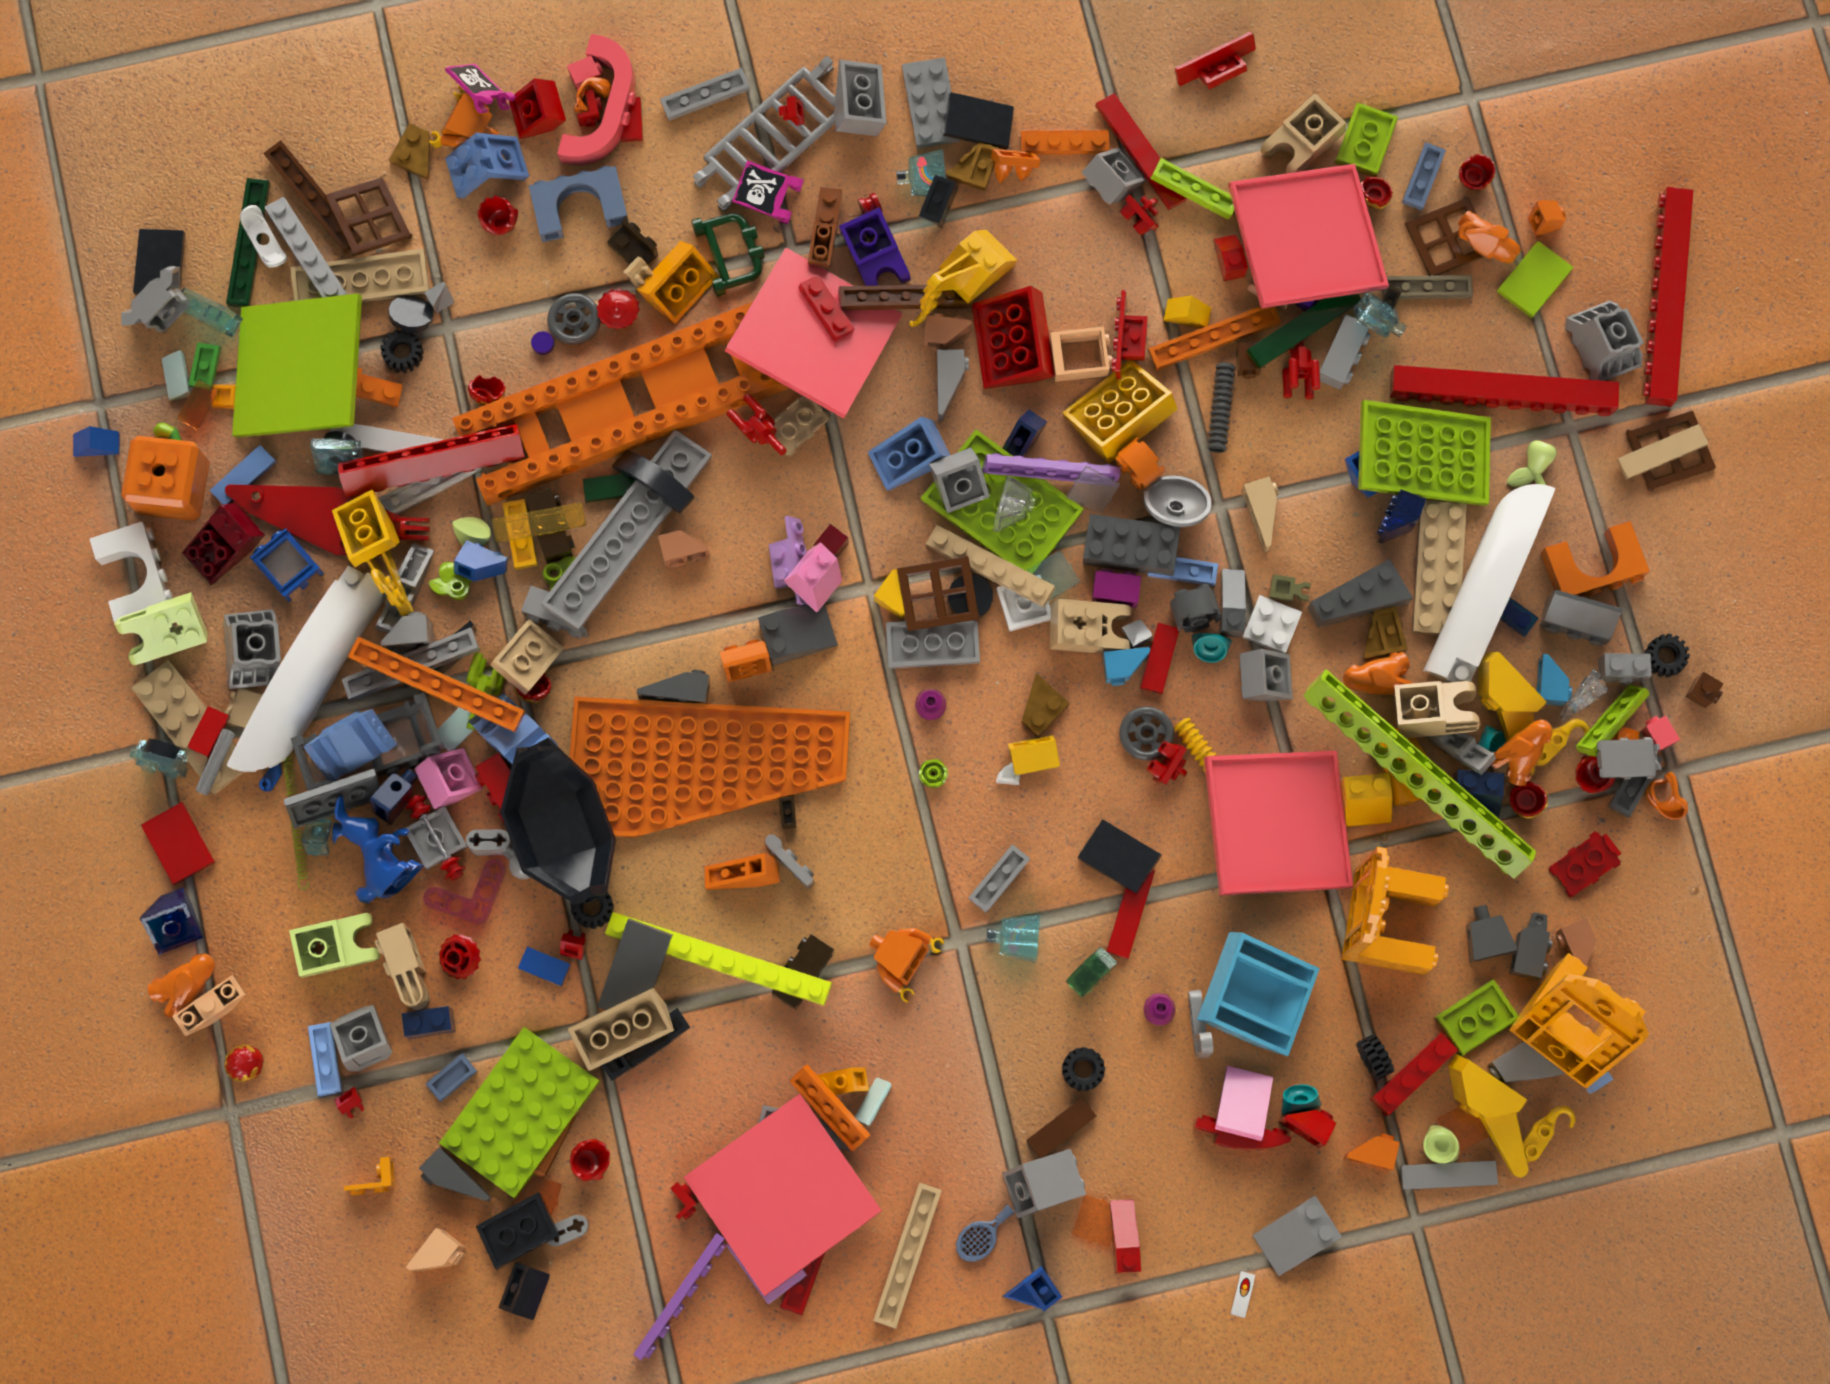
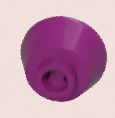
M924 690L916 698V711L926 720L938 719L946 710V699L937 690Z
M1153 994L1144 1004V1015L1154 1025L1169 1023L1176 1012L1174 1001L1166 994Z

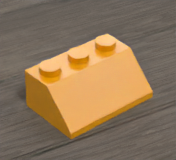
M680 241L652 271L653 275L647 276L644 280L646 283L640 284L636 289L653 308L670 322L676 324L711 286L712 280L718 278L719 275L693 245Z

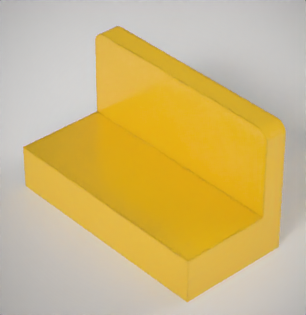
M1053 735L1008 744L1015 775L1060 766L1056 740Z

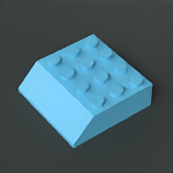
M1229 932L1197 1020L1254 1046L1289 1056L1320 968L1242 932Z

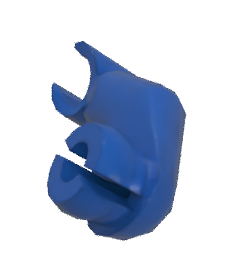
M281 763L269 768L260 780L259 787L262 791L269 792L274 788L282 775Z

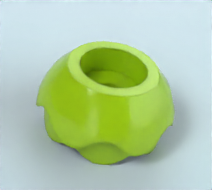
M938 759L925 761L919 770L920 780L930 788L943 785L948 776L947 767Z

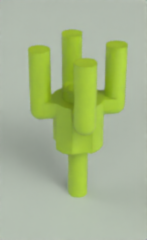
M475 652L466 682L471 687L491 696L493 694L499 695L505 678L494 668L491 677L483 675L487 659L483 658V654ZM470 713L468 721L472 719L475 715ZM467 722L466 728L470 730H475V728L469 722Z

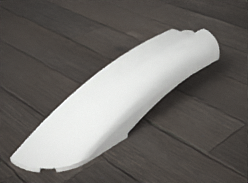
M1541 484L1525 485L1507 494L1497 505L1423 672L1447 683L1471 682L1521 573L1555 488Z
M348 566L339 580H335L267 686L227 763V767L243 772H256V770L267 767L272 768L278 765L293 751L294 747L291 738L305 733L317 715L321 703L346 661L357 637L362 635L387 598L386 593L382 594L379 591L370 573L367 572L365 575Z

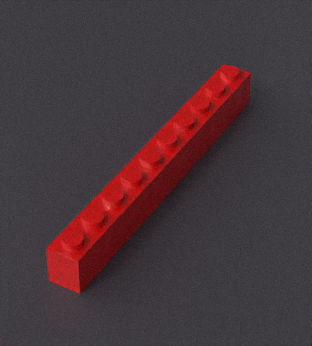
M1666 187L1664 192L1659 194L1657 206L1661 208L1660 215L1658 214L1656 219V228H1659V232L1654 241V249H1657V256H1654L1652 269L1655 270V277L1651 281V290L1654 291V294L1649 303V311L1652 312V318L1649 319L1647 325L1650 340L1647 341L1645 352L1649 355L1648 361L1644 365V375H1647V380L1642 388L1645 404L1672 407L1677 401L1694 192L1692 189Z
M1394 365L1390 376V398H1396L1397 401L1415 399L1421 403L1440 401L1444 405H1451L1454 402L1463 403L1464 406L1481 404L1488 408L1508 406V409L1511 410L1530 408L1531 411L1536 412L1547 409L1553 410L1555 413L1574 411L1578 415L1598 413L1599 416L1607 417L1614 414L1619 408V382Z

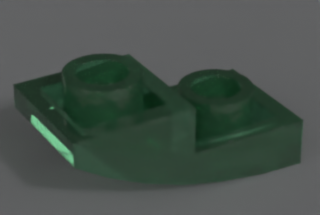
M1100 947L1071 974L1066 983L1083 998L1099 984V981L1116 967L1118 962Z

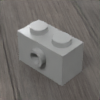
M1604 653L1598 659L1599 682H1619V684L1646 682L1652 676L1651 654Z

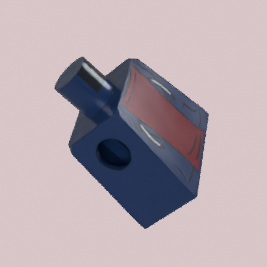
M409 769L401 777L393 773L370 798L372 812L389 825H392L408 804L407 801L414 796L412 784L417 780L418 776Z

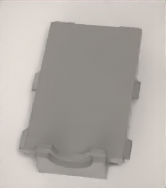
M1643 737V739L1639 740L1620 738V740L1598 741L1597 750L1599 752H1597L1598 767H1600V777L1624 779L1647 777V779H1654L1656 771L1662 770L1657 759V753L1660 749L1659 744L1653 745L1651 737Z

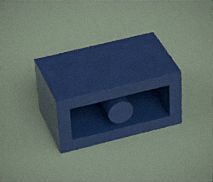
M449 1006L401 1013L404 1037L409 1040L456 1032L453 1009Z

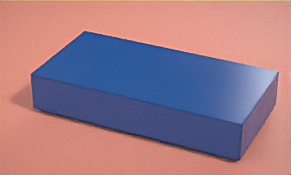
M527 947L518 969L562 987L571 964Z

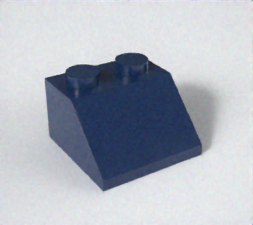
M1458 769L1453 774V780L1499 819L1504 794V773L1484 772L1480 775L1475 771ZM1451 804V807L1458 808L1455 804Z

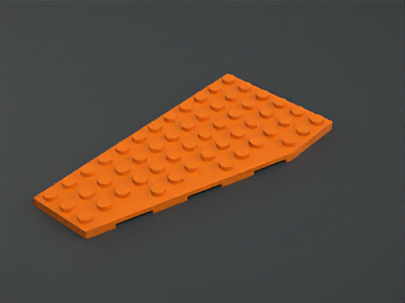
M574 696L569 757L594 780L615 837L636 838L778 800L779 798L845 782L847 776L850 712Z

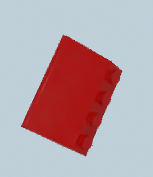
M1027 286L973 303L972 312L984 389L1034 383L1055 377L1043 292L1033 286Z

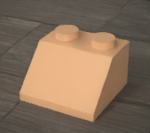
M436 1228L406 1268L411 1271H422L450 1267L453 1264L457 1265L465 1254L462 1252L465 1246L443 1229Z

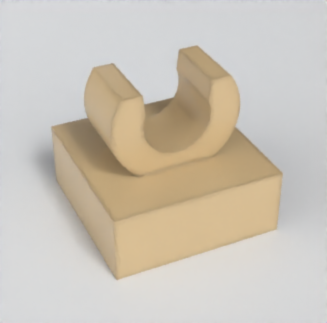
M637 257L623 271L636 288L640 284L646 283L644 280L648 275H653L652 269L640 257Z

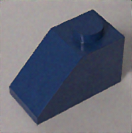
M1028 410L1018 419L1002 448L1012 456L1025 457L1039 438L1047 421L1031 410Z

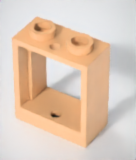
M1104 327L1050 333L1049 339L1055 382L1108 376L1109 370L1112 368V356L1107 354V347H1110L1109 334H1105ZM1098 340L1101 367L1064 371L1061 344Z

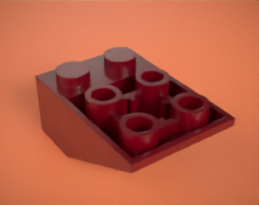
M236 503L222 504L187 545L182 554L207 582L213 585L252 552L265 534Z

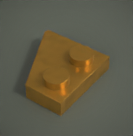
M409 123L389 158V162L428 181L430 161L429 131Z
M978 142L971 149L970 153L965 154L958 164L946 172L945 178L986 191L995 166V161L991 158L992 149L999 148Z
M1397 606L1375 610L1372 614L1363 660L1383 657L1395 652H1406L1408 648Z
M1036 674L1022 723L1039 738L1070 703L1040 675Z

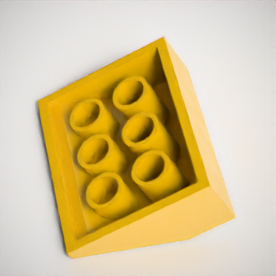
M1129 360L1122 365L1121 379H1116V372H1113L1063 411L1062 414L1089 446L1109 464L1115 460L1116 454L1136 437L1140 440L1178 409L1172 392L1133 360Z

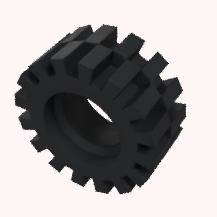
M397 329L393 330L395 333L393 335L389 332L387 334L388 338H383V345L380 346L381 355L386 365L398 373L399 370L403 373H407V369L413 371V366L418 367L420 365L419 360L422 361V354H424L418 337L413 335L412 332L407 333L402 331V329L401 332H398ZM399 344H407L410 347L409 355L402 359L395 357V347Z
M1662 634L1648 644L1644 654H1651V668L1653 669L1651 672L1653 674L1657 672L1659 677L1665 675V678H1668L1672 675H1677L1688 664L1689 661L1687 659L1690 658V654H1687L1689 648L1688 646L1684 647L1683 644L1686 643L1684 640H1678L1679 636L1672 637V634H1667L1666 636ZM1661 648H1670L1674 652L1675 660L1673 663L1666 664L1660 660L1659 650Z
M608 892L597 898L601 903V910L594 916L587 915L584 912V903L574 904L571 902L570 910L574 919L585 928L596 929V927H603L604 923L610 921L609 918L614 909L613 900Z
M1372 1034L1356 1043L1361 1060H1363L1368 1072L1371 1073L1376 1081L1394 1072L1391 1058H1389L1388 1052L1385 1051L1384 1045L1381 1044L1376 1035Z
M1087 1047L1074 1049L1066 1056L1062 1064V1075L1065 1082L1071 1088H1075L1078 1091H1089L1095 1088L1102 1081L1105 1072L1104 1060L1100 1057L1101 1055L1096 1053L1094 1049H1088ZM1086 1060L1092 1065L1093 1071L1091 1076L1080 1078L1076 1075L1074 1067L1078 1061Z

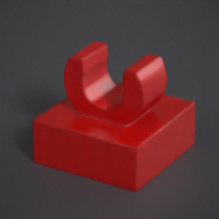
M796 96L786 97L787 106L778 107L779 116H783L784 121L791 120L796 126L805 124L803 103Z
M569 930L568 934L563 933L560 942V955L582 960L585 954V933H582L581 937L573 936V930Z
M355 1086L334 1099L342 1115L346 1113L351 1119L354 1118L351 1111L352 1108L359 1107L362 1112L364 1111L360 1093Z

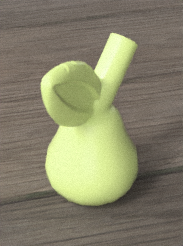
M1538 440L1532 441L1527 448V467L1515 470L1508 477L1507 484L1515 488L1530 485L1533 481L1536 484L1546 485L1541 473L1555 460L1557 455L1555 447Z

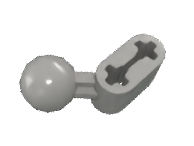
M500 829L472 830L468 833L466 844L471 853L477 856L504 855L510 861L509 870L514 877L523 880L531 878L522 872L506 831ZM477 839H481L482 842L475 846L474 843H477ZM504 839L505 842H502V846H498L497 843Z

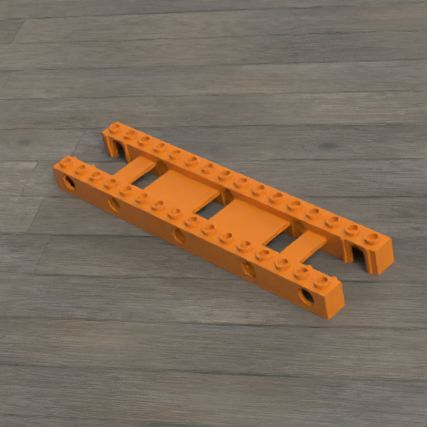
M753 302L453 417L452 420L459 436L514 424L518 426L520 437L529 458L514 464L508 463L509 466L486 475L483 473L481 477L476 478L486 505L495 504L623 454L626 450L631 451L671 435L674 430L679 432L723 415L730 409L736 410L746 406L747 404L743 400L745 394L749 393L756 401L790 389L732 355L731 357L739 376L720 384L716 379L706 355V350L720 344L728 345ZM639 376L640 378L643 377L656 409L634 416L622 384L624 381ZM556 409L560 412L571 442L550 449L537 417H539V414Z

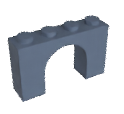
M603 166L596 171H581L577 175L569 177L565 175L559 176L555 180L547 182L540 180L533 185H529L542 243L564 238L559 218L560 205L567 196L576 192H587L599 199L602 204L607 228L622 225L621 222L624 219L628 221L616 166Z

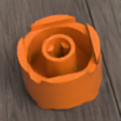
M1138 437L1116 454V466L1120 467V471L1123 474L1127 472L1130 475V482L1138 491L1141 488L1146 489V487L1166 472L1163 465L1160 468L1156 462L1159 459L1145 442L1139 443Z

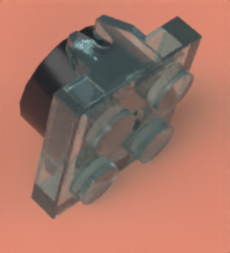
M331 431L326 433L323 439L311 438L310 447L317 473L325 475L339 474L338 463L362 458L363 448L361 447V441L355 440L348 433Z
M151 738L147 742L140 740L137 748H132L130 758L136 761L135 765L142 767V770L155 773L157 770L164 773V776L177 779L178 776L186 777L188 768L185 765L188 754L182 751V748Z

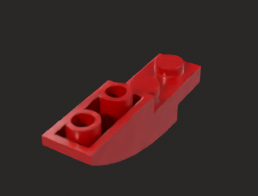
M1202 1115V1118L1197 1117L1193 1126L1195 1129L1214 1134V1145L1238 1150L1273 1148L1287 1144L1292 1139V1137L1286 1135L1287 1131L1279 1128H1273V1131L1264 1128L1262 1141L1216 1130V1119L1207 1115Z

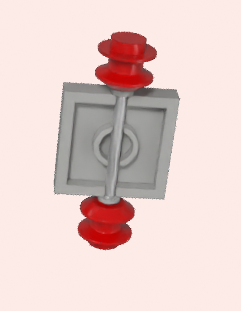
M415 795L407 801L408 804L405 807L406 809H412L411 818L420 819L405 828L410 830L407 835L426 870L443 862L440 870H446L448 873L445 876L446 880L451 879V881H455L461 878L466 867L459 866L460 857L452 856L468 847L445 806L428 815L431 805L424 804L426 796L420 797V795Z

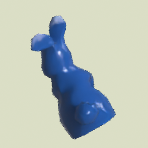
M343 795L339 796L334 812L335 819L340 823L334 822L332 840L335 844L337 838L343 835L350 842L360 846L362 850L366 886L359 887L356 891L358 900L362 903H370L376 897L386 899L396 895L424 867L423 864L414 860H410L407 863L405 861L400 862L392 853L393 845H400V839L398 838L408 835L410 830L401 828L392 834H382L379 837V823L375 818L349 817L345 812Z

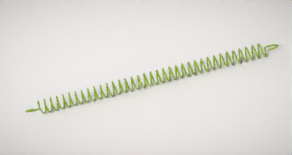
M294 770L286 771L284 775H286V773L288 772H294ZM286 783V784H288L287 786H289V785H293V784H296V783ZM286 786V788H288L286 792H288V790L295 789L296 787L289 788ZM297 791L288 792L287 796L291 793H297ZM293 834V835H295V836L292 837L293 839H295V840L293 841V843L295 844L294 847H295L296 845H298V844H303V842H302V843H295V841H297V840H302L303 838H300V839L294 838V837H296V836L303 835V834ZM297 868V869H299L298 871H301V870H305V869H307V868H303V869ZM306 872V873H299V875L297 876L298 878H300L299 880L304 879V878H308V877H299V876L302 875V874H307V872Z

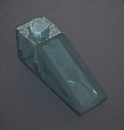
M184 287L182 293L191 303L184 313L232 338L243 318L227 307Z

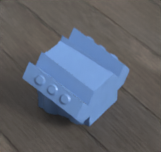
M505 693L497 697L520 708ZM526 713L516 733L476 715L468 721L485 741L499 752L511 766L516 748L531 747L546 738H549L558 746Z
M373 709L362 713L356 711L323 729L319 736L303 747L327 780L334 781L343 774L349 773L375 759L380 754L391 750L397 744Z

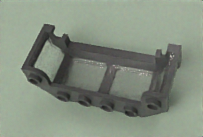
M425 692L414 695V701H405L403 706L377 714L397 745L359 768L343 774L337 780H327L303 747L319 735L313 733L305 739L303 735L291 738L307 790L309 791L374 769L376 777L385 774L386 776H391L393 773L398 774L399 770L405 767L409 769L416 768L429 756L439 754L445 747L441 741L430 708V702Z

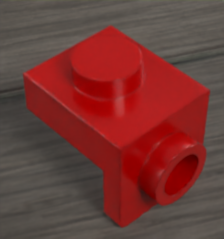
M593 89L585 91L589 111L577 114L580 127H592L601 122L598 110L602 109L600 97H595Z
M677 1182L670 1189L686 1207L675 1217L678 1220L682 1218L687 1220L697 1211L694 1207L698 1203L691 1197L694 1194L691 1188L686 1183L681 1185Z

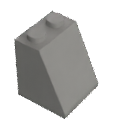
M1071 1149L1024 1163L1002 1173L1017 1219L1086 1195L1085 1183L1079 1175L1077 1160L1072 1154Z

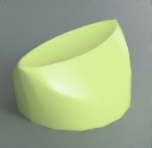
M464 517L452 522L454 533L461 546L467 540L472 543H479L484 547L490 540V527L480 518Z
M1431 1125L1423 1142L1426 1156L1436 1163L1457 1161L1460 1146L1456 1136L1445 1127L1439 1125Z

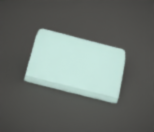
M181 350L161 358L169 401L192 397L191 389L188 385L189 378L183 352Z
M458 708L438 728L441 741L448 751L455 750L473 731L466 728L470 712Z
M880 1078L874 1080L855 1115V1118L860 1123L868 1127L871 1126L892 1088L891 1083Z

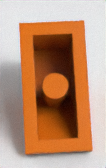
M1551 200L1537 201L1528 216L1536 237L1561 229L1566 221L1564 209L1559 207L1557 201Z
M1380 1133V1137L1375 1136L1346 1153L1344 1159L1392 1171L1394 1170L1400 1142L1394 1141V1136Z

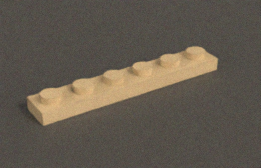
M938 525L926 542L928 548L949 559L962 558L964 555H967L972 571L1042 607H1045L1055 590V586Z
M919 1183L873 1321L896 1329L942 1190Z

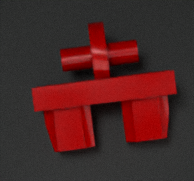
M1131 195L1125 198L1127 202L1119 212L1128 221L1136 213L1141 217L1133 225L1134 229L1141 236L1151 229L1155 231L1159 227L1148 214V212H1151L1153 216H1156L1159 213L1155 208L1158 203L1156 198L1148 200L1143 196L1140 199L1144 205L1143 207Z
M1163 741L1158 748V752L1165 756L1162 763L1152 760L1147 767V771L1154 776L1152 780L1167 785L1170 779L1175 781L1179 774L1185 777L1188 772L1183 769L1186 760L1182 759L1187 749L1182 745Z

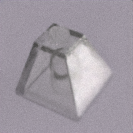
M1007 476L995 516L993 531H1001L1025 518L1028 510H1033L1036 499L1032 497L1033 489Z

